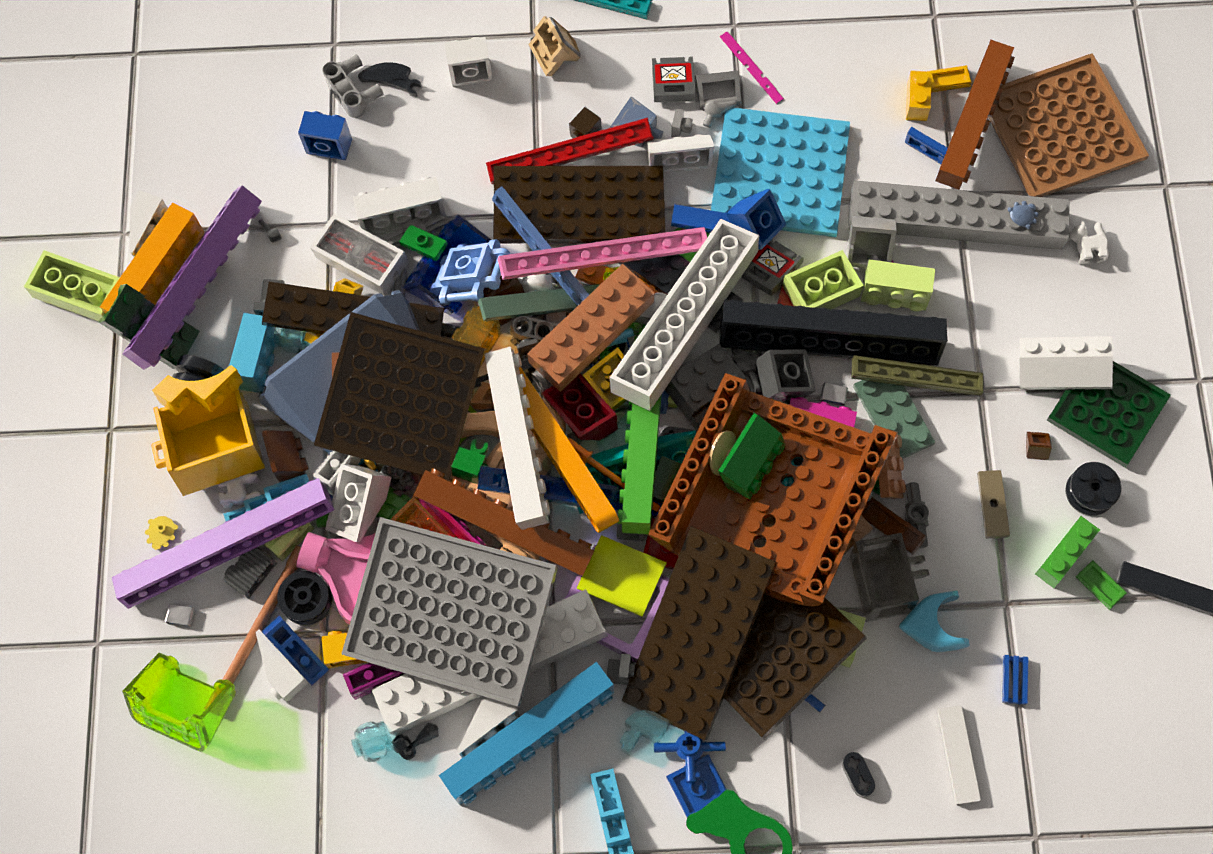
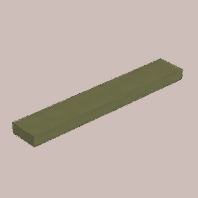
M853 356L851 379L978 396L983 394V373L862 356Z

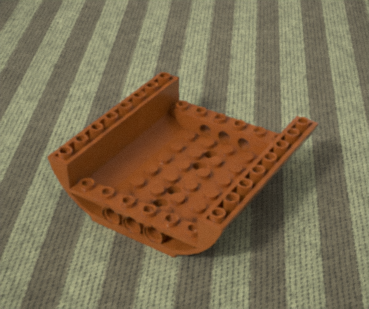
M725 373L648 535L664 548L679 556L690 527L698 528L778 562L765 595L783 602L787 601L804 606L821 605L890 452L897 432L877 425L874 426L872 433L859 430L753 393L749 390L746 380ZM753 413H755L782 434L785 447L783 452L774 459L770 473L768 475L765 474L759 491L753 494L751 499H748L726 488L721 476L715 475L711 471L709 459L712 445L721 432L728 430L732 431L736 439H738ZM801 457L803 463L800 466H793L791 464L792 459ZM792 477L794 483L791 486L782 485L783 479ZM768 517L776 519L775 524L771 527L763 525L764 520ZM757 538H765L766 544L763 547L758 548L754 546Z

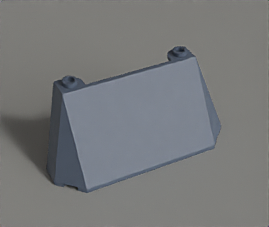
M400 290L392 291L391 295L383 296L382 293L374 294L352 311L353 313L420 331L410 304ZM350 314L267 377L265 393L260 394L258 399L265 408L313 443L315 442L332 381V353L340 352ZM321 448L322 450H324V451H325L326 453H328L329 455H330V452H333V451H331V450H327V449Z

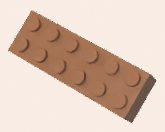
M622 264L527 353L529 363L561 392L654 303L655 293Z

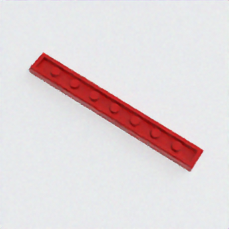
M648 118L486 162L490 182L494 184V166H560L653 140V135Z

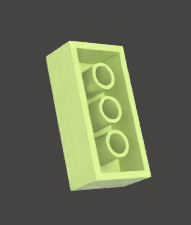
M44 250L24 288L35 299L99 321L105 315L100 306L120 277Z

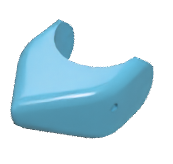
M958 591L937 593L924 598L899 625L903 632L933 652L954 651L970 646L969 639L948 635L943 631L937 620L938 608L945 603L957 600L959 598Z

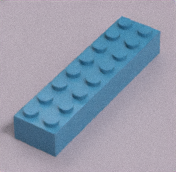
M595 662L438 776L459 805L463 803L468 805L477 798L476 794L483 788L487 791L497 783L496 779L501 775L506 777L515 771L516 764L522 760L524 762L529 761L536 755L535 751L541 746L546 748L555 741L554 737L561 732L563 734L569 732L574 728V722L580 718L585 720L594 713L592 709L599 704L604 706L613 699V683L600 665Z

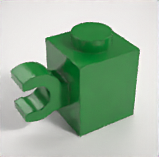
M473 439L470 450L459 447L451 466L452 476L479 484L481 477L485 478L489 465L486 464L488 443L485 442L483 448L477 449V439Z

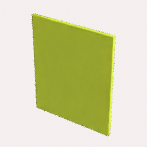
M601 535L577 589L581 591L586 589L592 596L643 617L666 566V562Z

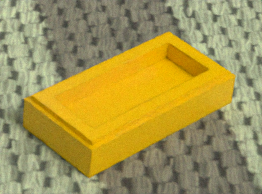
M967 65L927 71L932 72L931 93L971 87L972 84Z

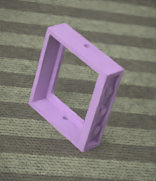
M577 575L565 599L581 592V590L577 589L582 577L581 575ZM662 576L659 579L656 587L659 588L660 593L633 643L628 644L610 634L597 641V643L620 655L630 654L632 661L636 663L669 578Z

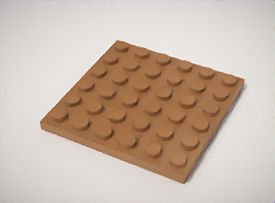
M1093 53L1005 83V85H1000L999 88L1003 90L999 101L994 100L993 104L997 105L992 117L988 116L1029 196L1043 197L1147 160L1149 157Z

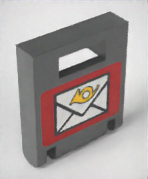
M693 56L689 57L687 62H685V57L660 58V63H657L656 58H652L654 103L695 101ZM684 87V91L664 92V88Z
M772 239L762 250H758L741 277L768 295L773 296L783 285L785 275L796 271L803 263L804 258L800 255L797 257L795 252L777 241L773 242ZM754 268L769 277V279L765 282L755 276Z

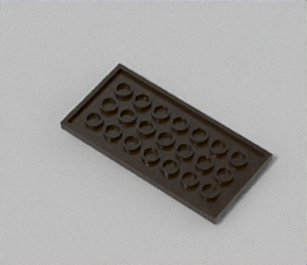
M494 166V194L498 188L503 187L547 243H594L666 232L663 166ZM494 203L493 240L497 239L500 244L526 243Z
M691 526L636 662L634 677H630L621 701L694 736L707 740L778 562Z

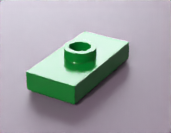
M411 224L399 241L402 246L435 261L439 259L448 245L446 240Z

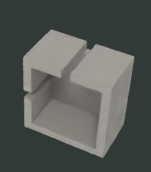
M852 216L846 254L852 267L866 268V255H870V260L892 263L897 231L894 219Z

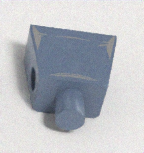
M633 97L629 98L610 126L612 128L648 118L653 140L661 139L663 136V131L656 128V114ZM645 142L635 144V146L642 147Z

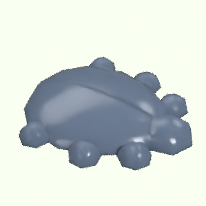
M1023 201L1022 205H1019L1018 202H1015L1013 208H1008L1010 218L1017 225L1030 229L1032 223H1037L1034 217H1038L1039 214L1034 212L1036 210L1034 204L1027 205V202Z

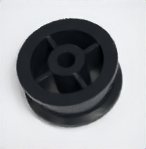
M1087 462L1079 466L1068 478L1065 487L1066 497L1076 511L1089 516L1101 515L1118 501L1122 489L1121 481L1117 473L1108 465L1100 462Z
M299 571L289 575L282 582L278 590L277 600L281 611L289 620L298 625H312L321 621L328 614L332 605V594L328 585L319 575L310 571Z

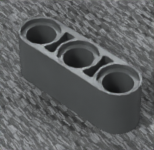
M519 316L511 324L510 333L518 340L523 341L529 338H537L538 342H540L544 337L538 335V329H545L548 335L558 324ZM516 324H524L526 332H519Z

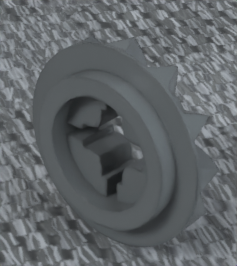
M384 465L380 473L391 477L389 487H393L396 491L400 489L402 492L413 488L415 478L409 471Z

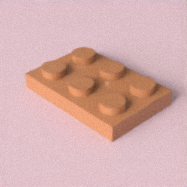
M894 431L897 432V436L879 474L880 496L887 499H904L903 493L906 492V484L902 480L901 472L904 469V462L902 457H900L899 450L902 447L901 436L898 435V431Z

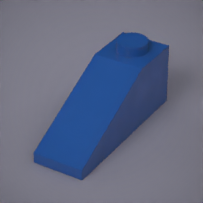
M280 616L262 631L311 686L329 670Z

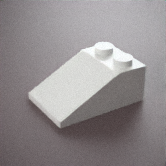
M341 464L332 499L335 510L329 512L325 530L354 542H360L387 498L391 477L360 465Z

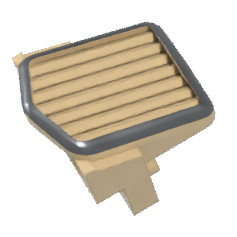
M544 16L533 30L536 35L528 45L545 75L553 76L564 61H578L581 54L576 41L570 33L554 18Z

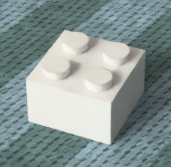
M473 37L468 40H454L444 43L452 87L493 80L486 37Z

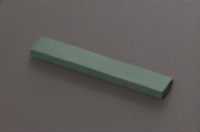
M600 284L583 286V288L590 295ZM563 288L480 298L478 301L483 321L573 311L577 307Z

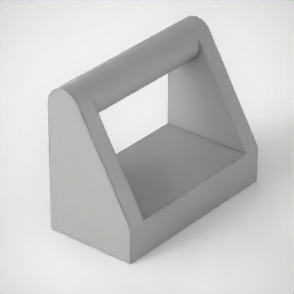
M738 71L695 76L700 109H703L710 100H715L716 102L734 100L737 102L736 105L741 104ZM733 80L734 97L704 100L702 83Z

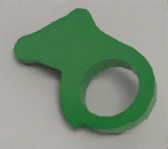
M725 790L701 810L690 814L686 820L687 828L695 834L709 833L727 838L731 854H747L745 849L746 837L757 828L771 829L778 834L782 841V854H792L793 852L792 838L786 826L773 817L746 806L744 799L739 797L733 790Z

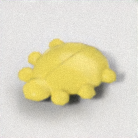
M158 516L155 519L148 520L150 525L149 529L145 530V534L149 535V538L146 542L148 544L152 543V548L155 550L160 549L161 546L168 547L167 541L175 539L173 533L174 530L178 529V525L174 524L172 519L166 516Z

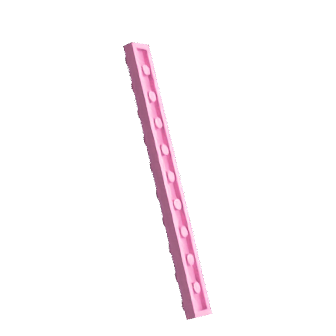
M701 227L502 255L497 260L502 280L698 252L706 241L707 235L705 228Z

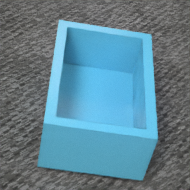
M243 313L229 366L232 365L238 370L243 380V383L239 386L240 390L263 393L264 387H266L265 382L267 377H269V368L274 364V349L279 345L280 335L275 327L262 325L263 316Z

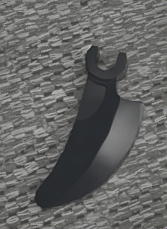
M384 62L375 64L358 74L359 81L377 82L394 86L408 92L412 97H417V92L412 90L414 86L421 88L422 86L419 80H410L408 78L411 68L399 63Z

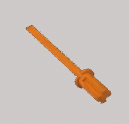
M568 438L584 464H590L625 489V483L621 482L620 477L591 457L594 453L593 451H587L571 438ZM653 502V510L658 512L661 507Z

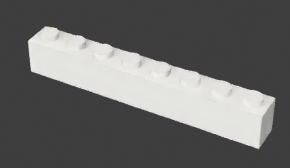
M511 347L485 353L515 522L521 530L549 523L547 515L550 514V507L548 501H544L543 493L546 492L544 480L540 479L539 471H542V465L539 457L536 458L535 454L538 445L535 436L531 434L534 424L531 415L527 413V408H530L527 395H524L523 387H526L523 374L519 372V367L522 366L518 353L515 354Z

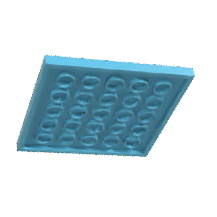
M741 108L727 110L724 116L711 210L727 213L740 200L766 189H771L787 224L782 231L836 237L850 122Z

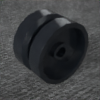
M181 355L175 367L179 373H174L172 377L183 381H199L213 377L224 371V369L201 357Z

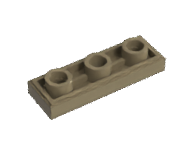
M1001 470L978 471L977 477L985 538H1007L1010 536ZM990 503H994L996 507H992Z

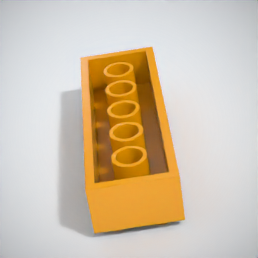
M172 202L101 304L100 308L105 314L117 298L118 288L123 284H128L145 295V299L156 305L205 233L193 212Z

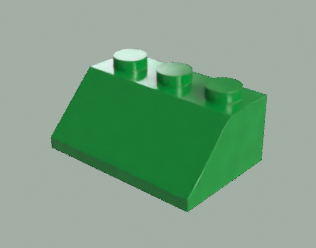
M753 413L718 470L726 488L748 499H751L752 495L759 491L765 474L768 475L770 473L774 459L783 452L785 447L782 434L755 413Z

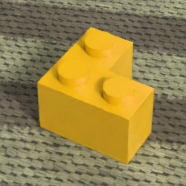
M618 347L583 374V377L613 411L627 401L611 393L610 376L624 358V354Z

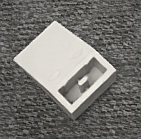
M139 190L129 208L130 253L133 257H135L168 209L162 198Z
M486 697L482 700L457 750L461 758L520 717L518 709L514 705Z

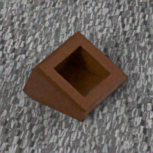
M1027 432L1026 457L1028 459L1048 460L1052 449L1050 434Z

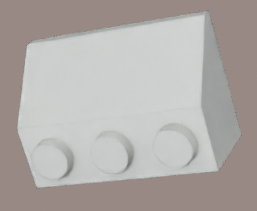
M698 134L693 137H674L673 139L647 141L649 166H663V173L712 167L714 144L710 135Z

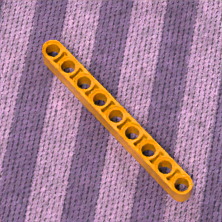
M519 367V372L523 374L526 387H523V392L529 400L530 408H527V413L531 415L534 428L531 431L595 530L600 533L618 523L619 518L614 508L522 368Z

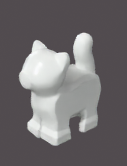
M1084 222L1074 227L1069 233V238L1077 244V250L1080 254L1079 264L1089 263V259L1093 258V254L1097 256V263L1108 260V239L1100 222H1097L1094 227L1097 235L1088 237Z
M257 471L218 484L222 491L228 490L227 494L219 492V499L224 508H229L233 505L241 506L244 505L243 501L263 495L260 491H253L248 494L246 485L262 481L258 477Z

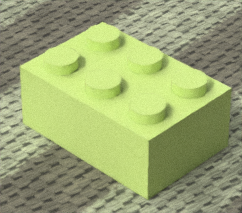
M843 250L785 275L782 285L793 306L824 307L827 309L836 308L860 297L864 286Z
M869 260L863 280L864 286L861 301L869 305L883 304L891 308L904 307L912 311H926L933 293L935 269Z

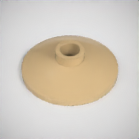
M725 430L721 432L712 445L709 463L710 469L715 475L721 476L718 470L737 441L732 431Z

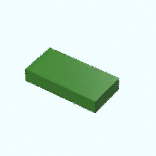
M1094 560L1075 576L1109 610L1127 594Z

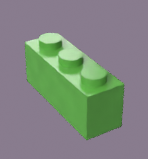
M1080 516L1035 575L1054 588L1100 529Z

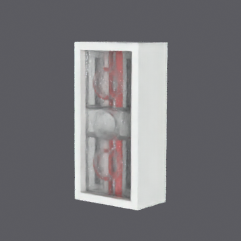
M333 214L310 247L316 258L369 288L382 293L384 296H387L396 278L401 275L402 270L409 263L404 251L336 214Z

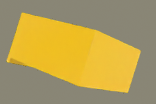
M240 388L229 395L213 412H210L194 400L178 415L166 407L159 409L157 406L153 408L160 441L154 442L151 445L156 468L162 469L167 467L168 473L183 496L265 468L250 409ZM163 449L164 459L159 457L158 451Z

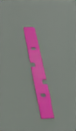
M729 32L720 35L722 41L744 66L746 64L749 66L747 70L776 104L784 98L766 76L764 78L761 77L763 72Z

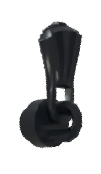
M427 723L412 743L407 735L399 734L392 740V748L403 759L410 760L415 757L416 746L439 736V728L436 724ZM406 749V752L411 751V755H406L403 750Z

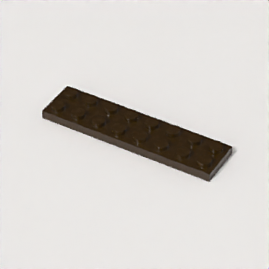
M269 281L262 325L324 334L370 297ZM409 303L420 331L441 336L444 308Z

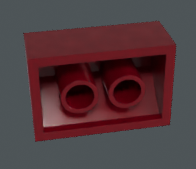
M581 374L574 378L561 392L554 386H551L541 393L543 398L579 440L600 441L618 430L617 414Z

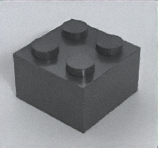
M806 349L768 350L756 359L763 396L776 401H790L791 398L796 397L806 398L816 391Z

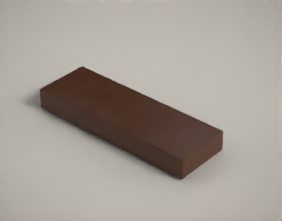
M873 497L867 502L862 513L865 520L907 552L914 555L927 538L926 535Z

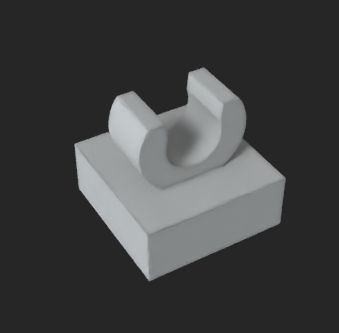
M675 110L671 126V137H680L681 131L685 133H691L693 119L684 118V110Z

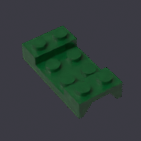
M123 284L118 288V296L111 308L98 323L130 342L155 304L145 299V295L128 284ZM182 320L184 322L182 328L171 336L173 341L166 350L163 349L159 354L161 356L160 361L172 369H175L181 355L188 354L200 333L198 329Z

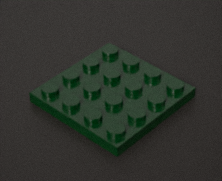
M1113 361L1112 389H1066L1047 418V421L1126 468L1171 394Z

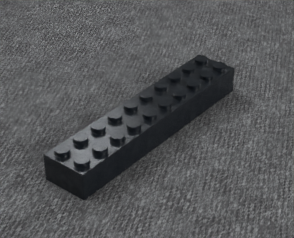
M724 300L719 331V344L722 348L756 351L806 349L807 355L851 359L853 356H862L935 366L939 365L948 341L947 319L850 311L847 309L837 310L824 307L813 308L760 302H741L737 300Z

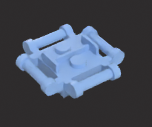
M497 239L490 240L489 243L459 244L457 248H450L449 254L441 259V268L435 283L431 286L430 292L434 296H439L440 304L443 306L450 305L451 302L469 300L478 302L480 298L484 297V288L488 287L493 290L499 288L501 272L497 259L499 256L509 255L510 252L507 249L500 248V242ZM494 260H497V261H496V264H495V266H494L492 275H491V276H488V275H489V272H490V269H491V267H492L493 261H494Z

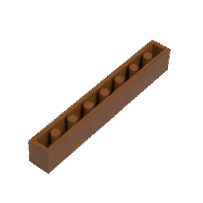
M990 39L939 169L936 182L960 190L963 182H968L971 174L968 167L969 165L974 166L978 156L974 151L975 149L980 150L984 137H981V133H986L991 121L987 120L988 116H993L997 106L993 102L994 100L999 101L1003 89L999 88L1000 84L1005 85L1009 75L1008 72H1005L1006 68L1011 69L1015 57L1011 56L1014 47Z
M433 468L431 472L425 470L413 496L583 576L594 553V550L590 549L592 544L580 538L577 543L569 539L571 534L559 528L556 533L548 529L550 526L548 523L521 530L515 522L514 512L506 509L507 503L496 498L494 502L485 499L487 494L475 488L473 492L464 489L465 483L454 478L452 482L443 479L445 474Z

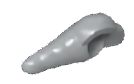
M734 100L726 102L708 101L704 107L708 115L703 122V126L710 128L715 118L721 117L727 110L736 106L737 102Z

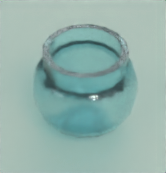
M275 327L274 344L276 347H282L288 353L298 354L311 343L304 341L305 331Z
M370 721L359 725L354 732L355 738L351 740L357 758L362 756L366 762L380 761L387 755V752L394 750L392 739L384 721L378 723Z

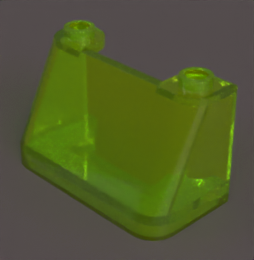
M158 653L122 691L129 713L133 720L141 726L203 752L212 742L236 695L235 686L226 679H218L214 686H211L181 673L178 666L179 662L173 656Z

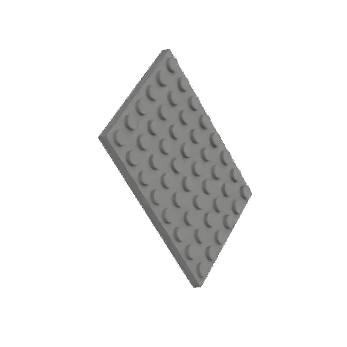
M380 517L342 655L514 706H520L558 565Z

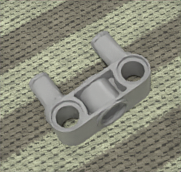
M357 54L343 62H327L322 68L326 83L334 97L347 114L353 118L362 116L369 103L384 95L378 83L363 92H358L348 74L363 66Z

